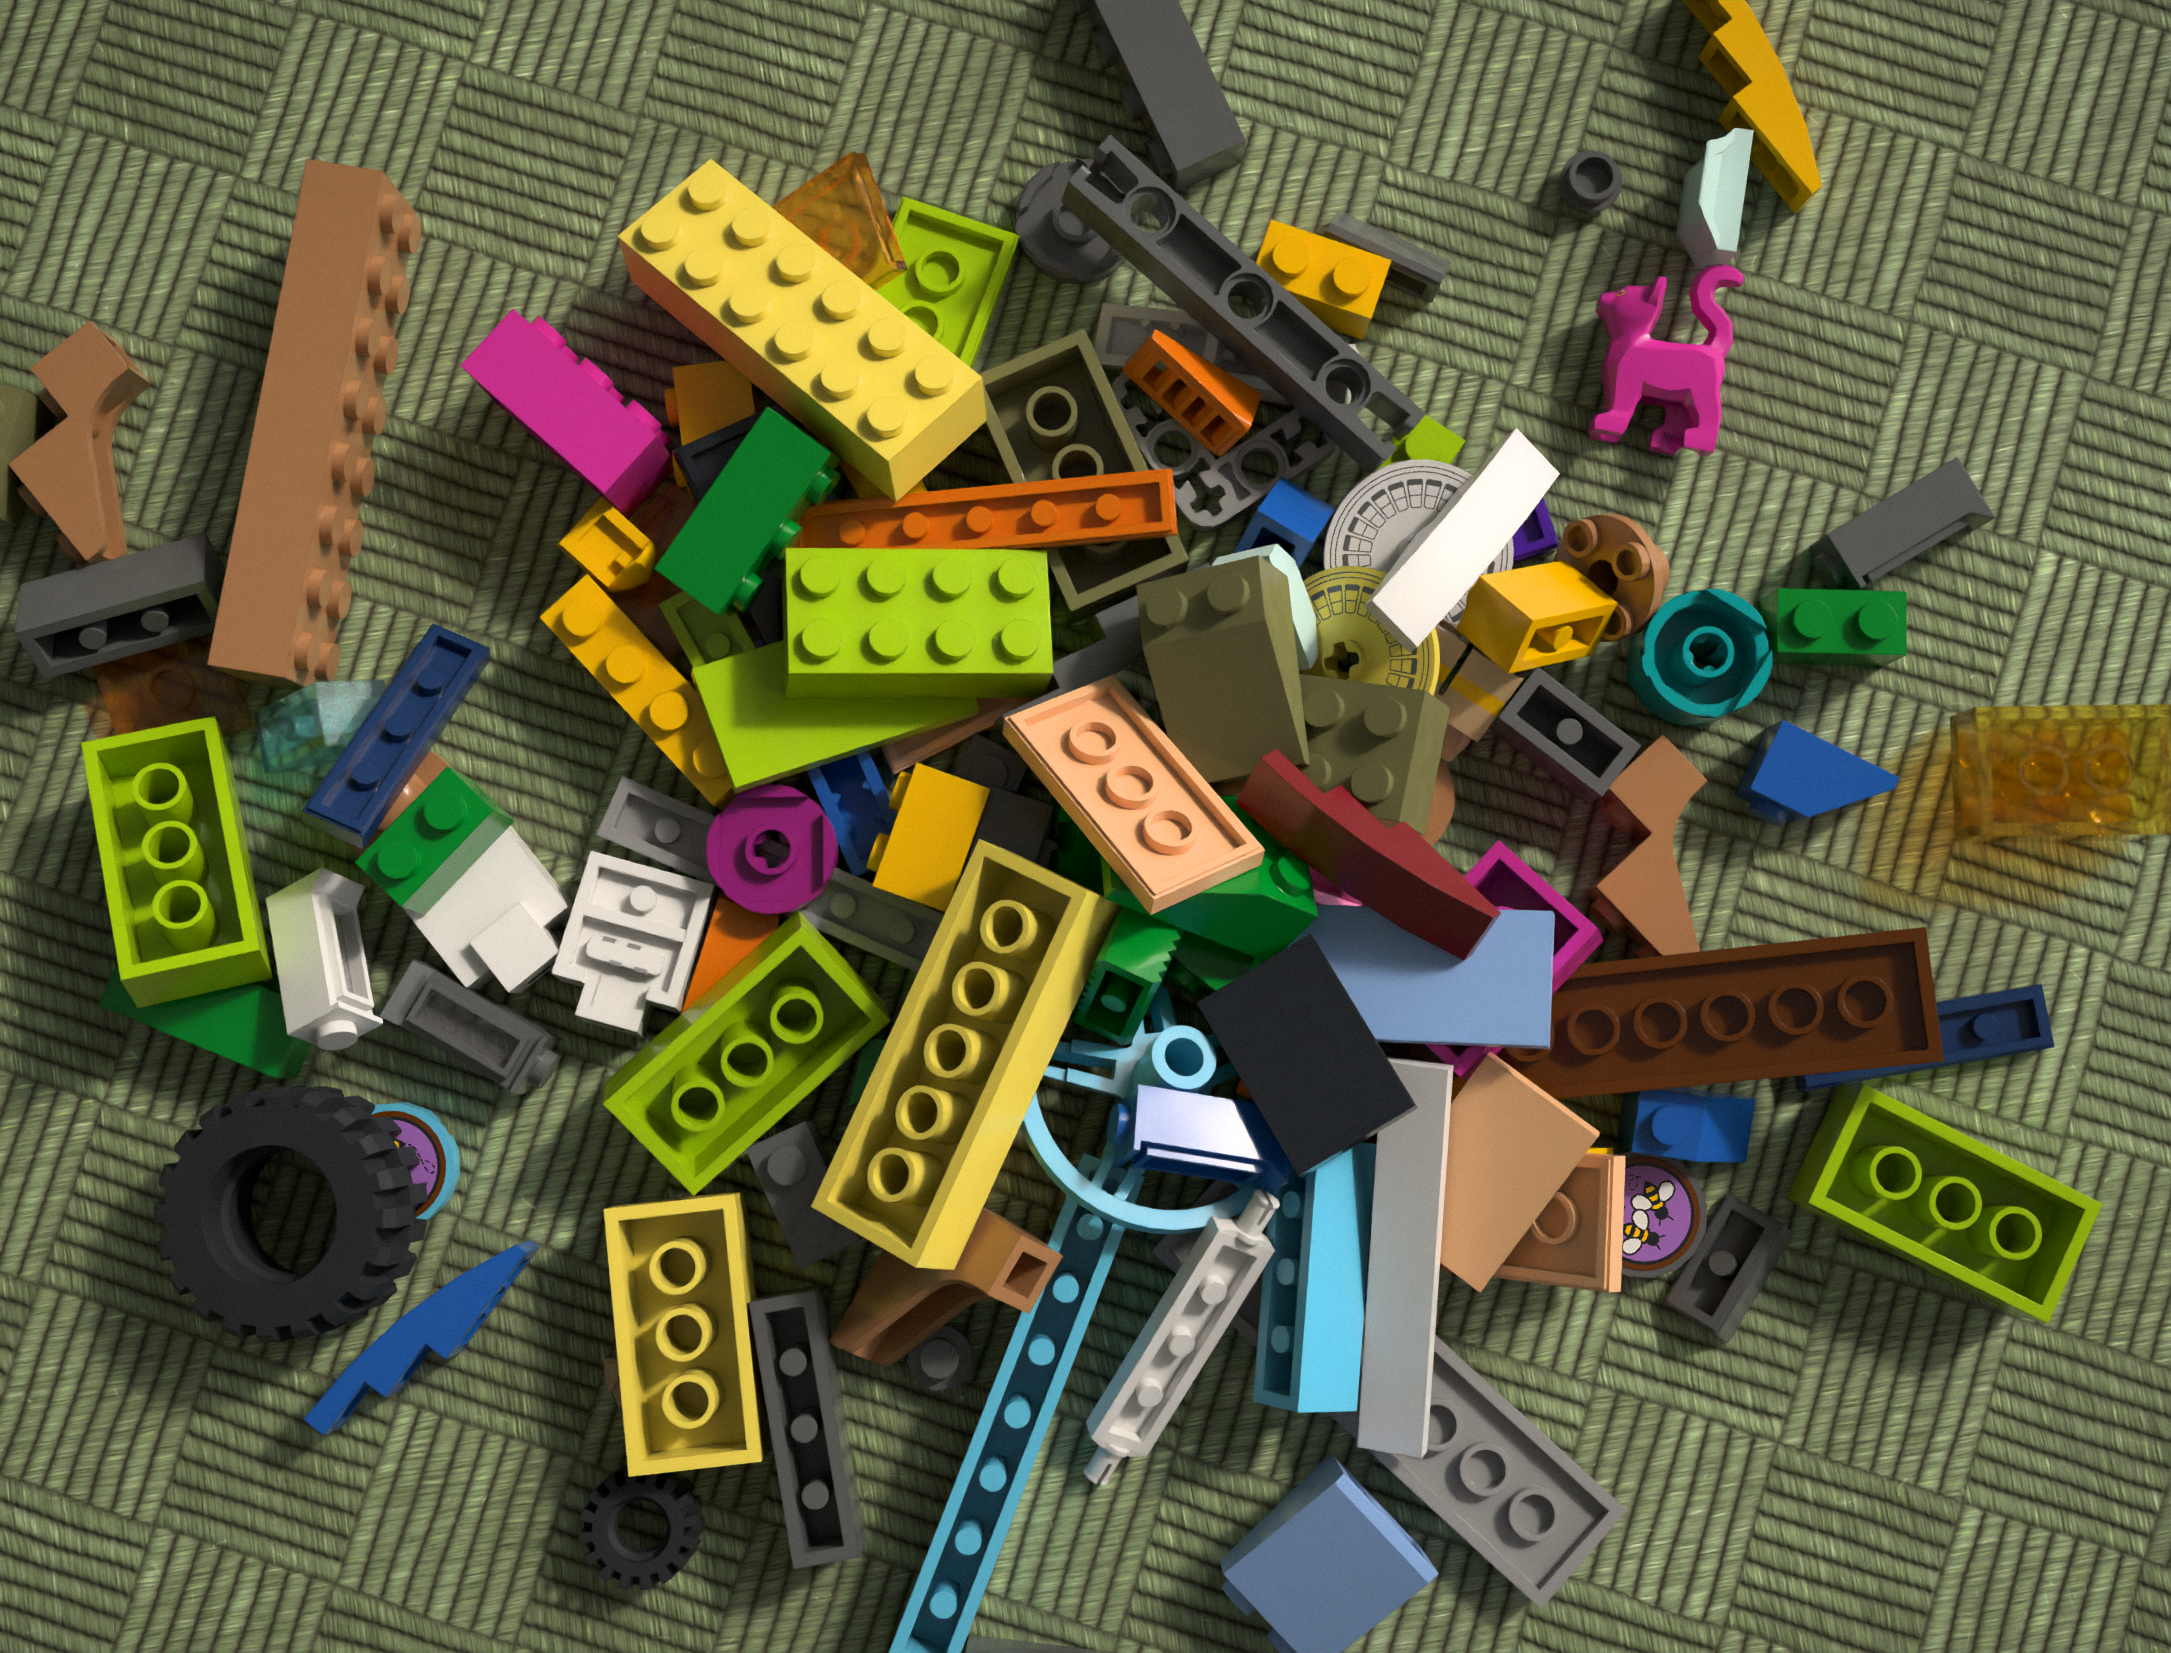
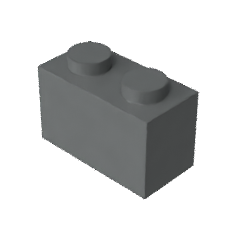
M1539 667L1535 668L1523 679L1488 728L1586 804L1601 798L1641 747L1640 744Z
M814 1119L804 1121L746 1149L799 1269L851 1246L864 1238L811 1207L832 1162L830 1153Z

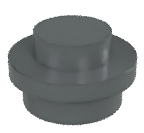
M1590 150L1575 154L1566 162L1559 176V191L1563 200L1572 209L1585 214H1595L1608 209L1616 201L1622 188V174L1619 166L1609 155L1599 151Z
M947 1324L943 1325L908 1352V1366L913 1377L924 1387L937 1391L948 1390L959 1385L967 1377L973 1361L972 1347L967 1337L959 1329Z

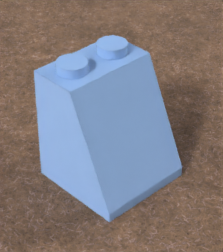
M1332 1452L1220 1560L1223 1575L1228 1579L1221 1586L1223 1591L1245 1615L1249 1616L1256 1609L1273 1627L1267 1634V1637L1280 1653H1341L1428 1585L1438 1575V1572L1422 1548Z

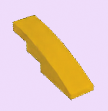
M1682 0L1711 35L1698 57L1699 60L1731 97L1730 102L1718 118V121L1728 133L1734 128L1754 130L1750 160L1794 214L1798 213L1820 190L1822 183L1806 123L1779 58L1745 0Z

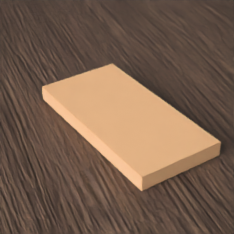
M1114 674L1004 718L1002 734L1150 915L1262 864L1265 852L1262 845Z

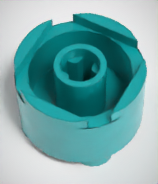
M1704 589L1681 594L1662 605L1644 630L1632 638L1628 650L1626 679L1642 704L1657 717L1682 726L1702 727L1713 723L1746 706L1765 686L1773 664L1772 650L1770 651L1765 632L1767 627L1762 616L1749 602L1729 591ZM1696 647L1701 648L1705 652L1701 662L1706 667L1702 669L1697 668L1692 663L1694 655L1690 651Z

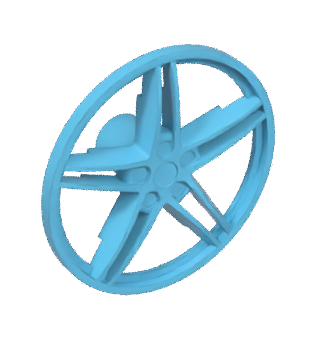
M1161 982L1149 1006L1155 1033L1145 1034L1142 1020L1131 1042L1132 1044L1128 1048L1072 1039L1071 1043L1058 1042L1051 1059L1112 1069L1111 1079L1070 1068L1064 1070L1049 1065L1043 1077L1123 1099L1138 1084L1211 1096L1210 1090L1213 1086L1238 1073L1232 1062L1215 1069L1216 1053L1224 1050L1215 1033L1205 1036L1195 1028L1177 1025L1168 987H1163ZM1036 1092L1020 1125L1027 1144L1036 1160L1064 1193L1093 1214L1129 1229L1156 1234H1186L1203 1231L1208 1226L1212 1216L1220 1219H1234L1241 1215L1256 1190L1251 1182L1247 1185L1232 1183L1239 1189L1233 1195L1207 1206L1187 1210H1161L1138 1206L1125 1201L1138 1177L1144 1174L1146 1170L1133 1167V1160L1113 1195L1102 1190L1114 1162L1115 1144H1109L1107 1141L1102 1159L1092 1182H1090L1066 1159L1057 1147L1042 1117Z

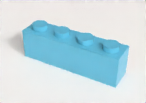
M1361 1142L1303 1178L1298 1176L1289 1161L1288 1183L1272 1193L1279 1201L1280 1206L1275 1210L1266 1226V1236H1268L1275 1252L1263 1269L1253 1402L1297 1413L1357 1411L1376 1144Z

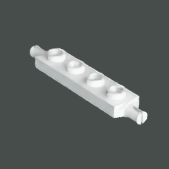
M1256 1189L1238 1220L1220 1219L1212 1216L1208 1226L1202 1231L1086 1421L1091 1439L1099 1445L1089 1463L1083 1469L1085 1476L1091 1482L1097 1484L1099 1480L1101 1486L1107 1485L1110 1476L1122 1457H1142L1149 1454L1275 1252L1268 1236L1262 1233L1275 1210L1280 1206L1279 1201L1269 1192L1265 1191L1263 1193L1261 1189Z

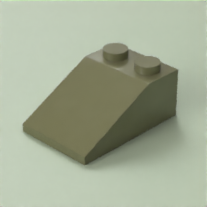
M1257 555L1136 585L1142 646L1168 738L1210 786L1247 779L1250 777L1260 757L1275 749H1278L1297 768L1310 766L1288 576Z

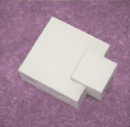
M510 825L425 915L403 909L466 988L480 989L496 976L508 993L520 994L553 968L561 941L551 929H555L570 916L573 902Z
M590 851L551 973L562 982L583 987L575 1016L586 1023L645 1038L654 1007L680 1014L719 895L715 885Z

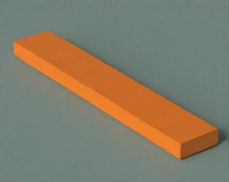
M1171 468L909 493L905 494L897 502L893 501L889 496L826 501L820 506L811 503L797 521V524L803 528V531L793 548L1034 550L1178 536L1173 471Z

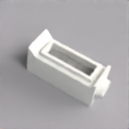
M322 867L267 897L266 903L287 1035L315 1044L321 1049L333 1051L353 1045L359 1036L382 1025L383 1020L373 1015L372 1011L374 1003L356 908L365 886Z

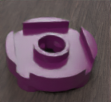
M760 785L745 790L734 797L735 800L729 803L711 824L706 841V859L710 874L725 895L743 908L763 915L789 914L819 899L833 877L838 861L836 832L823 809L800 791L783 785ZM772 832L779 833L781 843L790 845V855L780 858L779 867L768 868L766 859L756 857L755 855L756 845L766 844L768 833Z

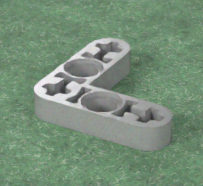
M1124 372L1115 379L1112 385L1114 395L1149 470L1171 468L1174 482L1187 478L1195 471L1199 464H1202L1207 470L1198 473L1197 481L1208 495L1214 494L1217 491L1222 495L1217 507L1219 514L1212 517L1207 510L1196 513L1192 509L1196 504L1197 495L1188 480L1180 489H1177L1174 485L1176 511L1191 529L1201 533H1212L1224 528L1262 503L1281 476L1293 483L1325 462L1334 453L1337 446L1323 433L1321 438L1322 447L1317 448L1311 441L1304 443L1293 451L1291 458L1298 464L1290 467L1284 449L1273 438L1281 436L1283 446L1286 447L1299 437L1302 429L1300 422L1306 420L1308 425L1316 427L1295 408L1215 460L1209 449L1196 440L1172 416H1170L1171 419L1158 423L1149 431L1146 437H1142L1138 431L1147 429L1148 420L1138 407L1135 406L1126 410L1123 405L1127 402V388L1134 386L1139 393L1145 391ZM1149 397V410L1158 422L1167 412ZM1167 435H1177L1188 443L1191 454L1184 464L1177 467H1169L1157 459L1154 453L1156 443ZM1263 452L1272 457L1277 466L1276 477L1266 484H1254L1248 481L1243 475L1241 464L1249 454Z

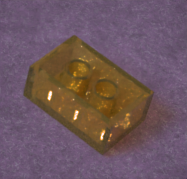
M2171 704L1974 707L1950 717L1955 843L2137 841L2171 835Z

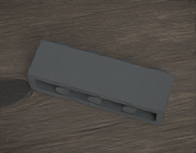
M1072 0L1079 14L1088 11L1097 29L1091 33L1095 50L1105 68L1115 66L1123 83L1122 86L1118 87L1120 101L1132 123L1141 120L1150 139L1144 142V148L1152 169L1159 178L1167 174L1174 191L1178 192L1242 163L1246 139L1178 0Z
M823 1284L759 1295L749 1302L793 1569L858 1558L866 1544V1536L834 1347L829 1342L832 1335Z

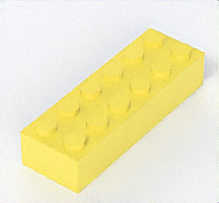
M712 159L708 160L617 236L631 281L893 501L897 502L987 421L983 379L978 373Z
M979 839L811 1207L915 1268L954 1270L1121 905L1104 899V895L1016 853Z

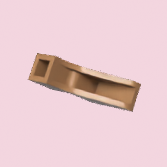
M88 321L30 367L31 371L45 387L38 393L40 399L62 422L8 464L23 482L17 488L21 498L42 518L50 515L62 530L55 536L57 542L81 566L87 562L96 564L127 555L126 538L112 456V440L116 426L124 411L135 398L152 385L118 342L93 322Z
M1664 734L1649 741L1638 751L1600 798L1605 803L1600 808V811L1607 821L1626 836L1632 831L1638 840L1584 890L1595 901L1589 908L1598 921L1614 934L1622 930L1639 948L1634 953L1636 959L1700 952L1674 856L1673 837L1675 826L1683 808L1708 780Z
M983 1207L954 1270L915 1268L883 1249L829 1342L841 1350L862 1357L882 1367L891 1366L964 1309L976 1302L997 1299L1030 1314L1063 1255L1015 1222Z

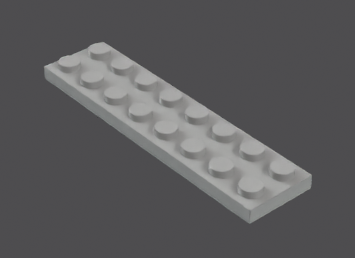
M1213 1180L1188 1209L1219 1202L1233 1195L1239 1189L1231 1182ZM1239 1215L1238 1217H1236V1218H1234V1219H1232V1220H1238L1241 1215ZM1266 1226L1262 1231L1264 1235H1266ZM1202 1231L1186 1234H1164L1152 1247L1151 1251L1177 1274ZM1263 1271L1230 1322L1256 1348ZM1368 1273L1366 1280L1365 1310L1363 1321L1357 1411L1327 1412L1357 1441L1359 1427ZM1436 1335L1427 1452L1422 1459L1367 1449L1540 1609L1544 1607L1628 1511Z

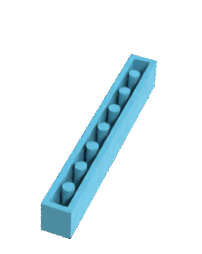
M1084 1150L1077 1170L1092 1182L1102 1157ZM1113 1162L1102 1190L1113 1195L1128 1167H1114ZM1144 1174L1138 1177L1125 1200L1126 1202L1135 1204L1145 1178ZM1067 1194L1047 1243L1048 1246L1063 1255L1030 1314L1023 1311L1020 1312L893 1638L889 1653H961L1126 1228L1093 1214Z

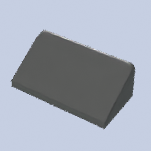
M1337 212L1330 221L1324 235L1325 238L1392 260L1384 282L1426 302H1433L1450 265V262L1443 257L1343 212Z
M1727 1193L1708 1224L1696 1253L1686 1261L1662 1303L1728 1343L1791 1240L1792 1232L1783 1223Z

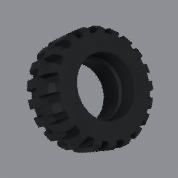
M293 1086L249 1091L233 1096L230 1104L215 1105L199 1117V1125L202 1129L185 1131L174 1146V1152L181 1156L179 1161L165 1164L158 1183L159 1186L167 1188L165 1201L154 1202V1223L163 1222L165 1240L156 1242L161 1261L171 1259L176 1273L171 1275L169 1280L179 1296L192 1293L197 1298L192 1305V1310L206 1322L225 1318L222 1323V1329L225 1333L241 1339L256 1335L260 1342L281 1343L294 1338L301 1340L340 1328L368 1316L370 1308L383 1305L397 1292L396 1283L393 1280L408 1276L417 1260L416 1254L408 1251L410 1243L424 1240L427 1220L415 1218L416 1204L428 1201L426 1182L413 1184L409 1170L420 1164L413 1146L397 1147L393 1140L402 1133V1129L390 1116L374 1118L371 1114L375 1109V1104L360 1096L344 1097L341 1089L326 1086ZM295 1150L313 1161L326 1176L336 1202L337 1220L331 1245L320 1263L313 1270L306 1273L293 1272L275 1262L260 1245L251 1221V1196L257 1177L266 1163L279 1151Z

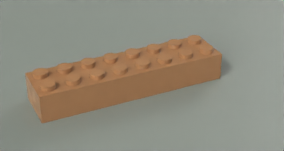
M306 159L207 665L250 684L324 696L327 681H332L335 678L339 667L340 650L339 646L334 642L339 619H344L347 616L351 604V585L346 580L351 557L356 558L358 556L363 541V525L358 520L362 497H367L371 493L374 484L375 465L374 461L370 459L374 435L382 433L386 421V402L382 398L386 374L391 375L394 372L398 359V343L393 335L397 314H403L406 311L409 301L410 286L409 280L405 276L409 254L417 252L421 239V222L419 217L416 216L417 213L386 174L380 170Z

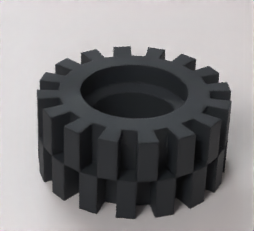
M626 1465L616 1473H612L594 1489L588 1497V1505L582 1509L579 1521L584 1522V1528L578 1534L580 1545L587 1544L589 1551L584 1557L589 1566L596 1562L602 1569L598 1574L599 1577L606 1582L611 1577L618 1579L617 1587L629 1590L633 1584L640 1585V1590L652 1589L660 1581L662 1584L666 1583L679 1570L683 1569L700 1544L699 1536L704 1529L705 1517H700L699 1512L703 1506L700 1495L693 1496L690 1491L693 1484L687 1477L681 1480L674 1475L675 1472L629 1477L628 1465ZM637 1500H645L655 1504L661 1509L666 1519L667 1529L663 1541L658 1546L647 1550L636 1549L628 1545L621 1537L618 1529V1519L621 1510L628 1503Z

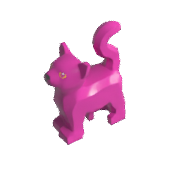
M1726 264L1710 265L1705 267L1693 279L1689 289L1692 313L1708 330V336L1702 345L1669 343L1651 339L1650 334L1662 311L1667 285L1666 277H1656L1651 286L1628 285L1618 291L1601 293L1596 303L1595 312L1603 320L1609 338L1601 367L1605 407L1603 413L1591 418L1588 428L1589 439L1616 444L1626 430L1637 403L1661 407L1664 414L1662 426L1650 434L1648 451L1673 456L1681 447L1705 457L1714 453L1722 417L1720 387L1725 370V358L1733 344V323L1725 311L1715 302L1714 294L1718 288L1740 287L1743 284V274L1738 269Z

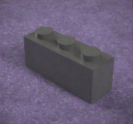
M205 533L23 583L20 586L15 635L44 679L211 634L214 633L226 568Z

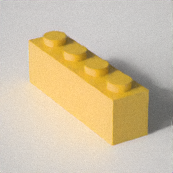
M586 574L540 616L541 620L714 807L723 812L725 807L735 800L734 797L742 792L734 794L697 690L608 593Z

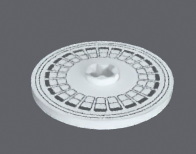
M1425 459L1399 461L1368 474L1345 494L1332 514L1324 538V570L1340 566H1361L1388 574L1408 547L1409 542L1413 540L1419 531L1435 520L1458 487L1473 475L1453 465ZM1512 537L1481 575L1512 570L1514 555ZM1471 587L1444 617L1456 626H1458L1467 605L1466 598Z

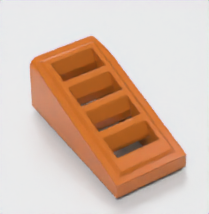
M1156 329L1125 361L1122 369L1130 379L1196 440L1219 457H1222L1247 433L1252 425L1262 393ZM1159 360L1167 366L1163 371L1154 366Z

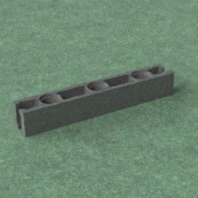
M1111 135L1098 147L1092 165L1088 169L1082 165L1068 180L1061 202L1369 474L1376 471L1397 447L1389 440L1383 444L1358 418L1357 414L1365 407L1395 429L1391 435L1399 442L1426 415L1422 409ZM1103 172L1126 197L1123 202L1119 204L1114 203L1086 182L1090 175L1096 179ZM1138 211L1148 212L1156 217L1161 229L1152 233L1143 232L1134 225L1130 215ZM1237 295L1249 299L1255 307L1256 317L1247 319L1234 314L1229 307L1228 298ZM1332 379L1344 383L1350 390L1351 403L1339 404L1333 401L1327 394L1325 382Z

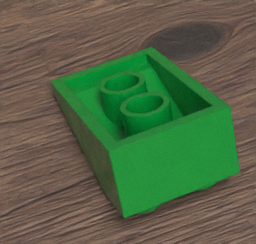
M1219 796L1265 849L1262 864L1152 915L1148 913L1100 854L1104 899L1263 961L1286 949L1318 917L1309 865L1284 847L1235 802L1238 797Z

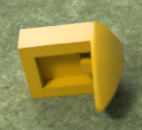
M602 496L556 545L606 591L613 593L624 592L647 582L652 574L656 553L653 542Z

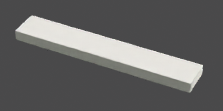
M1387 1057L1418 1109L1377 1133L1357 1447L1422 1459L1427 1452L1454 1065Z

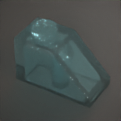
M385 681L314 682L255 712L254 716L264 774H277L336 762L386 691Z

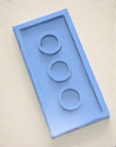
M1316 905L1318 917L1289 945L1291 946L1310 933L1312 934L1377 1042L1550 1049L1555 914L1553 911L1498 909L1501 912L1500 916L1472 956L1464 961L1402 929L1368 906Z

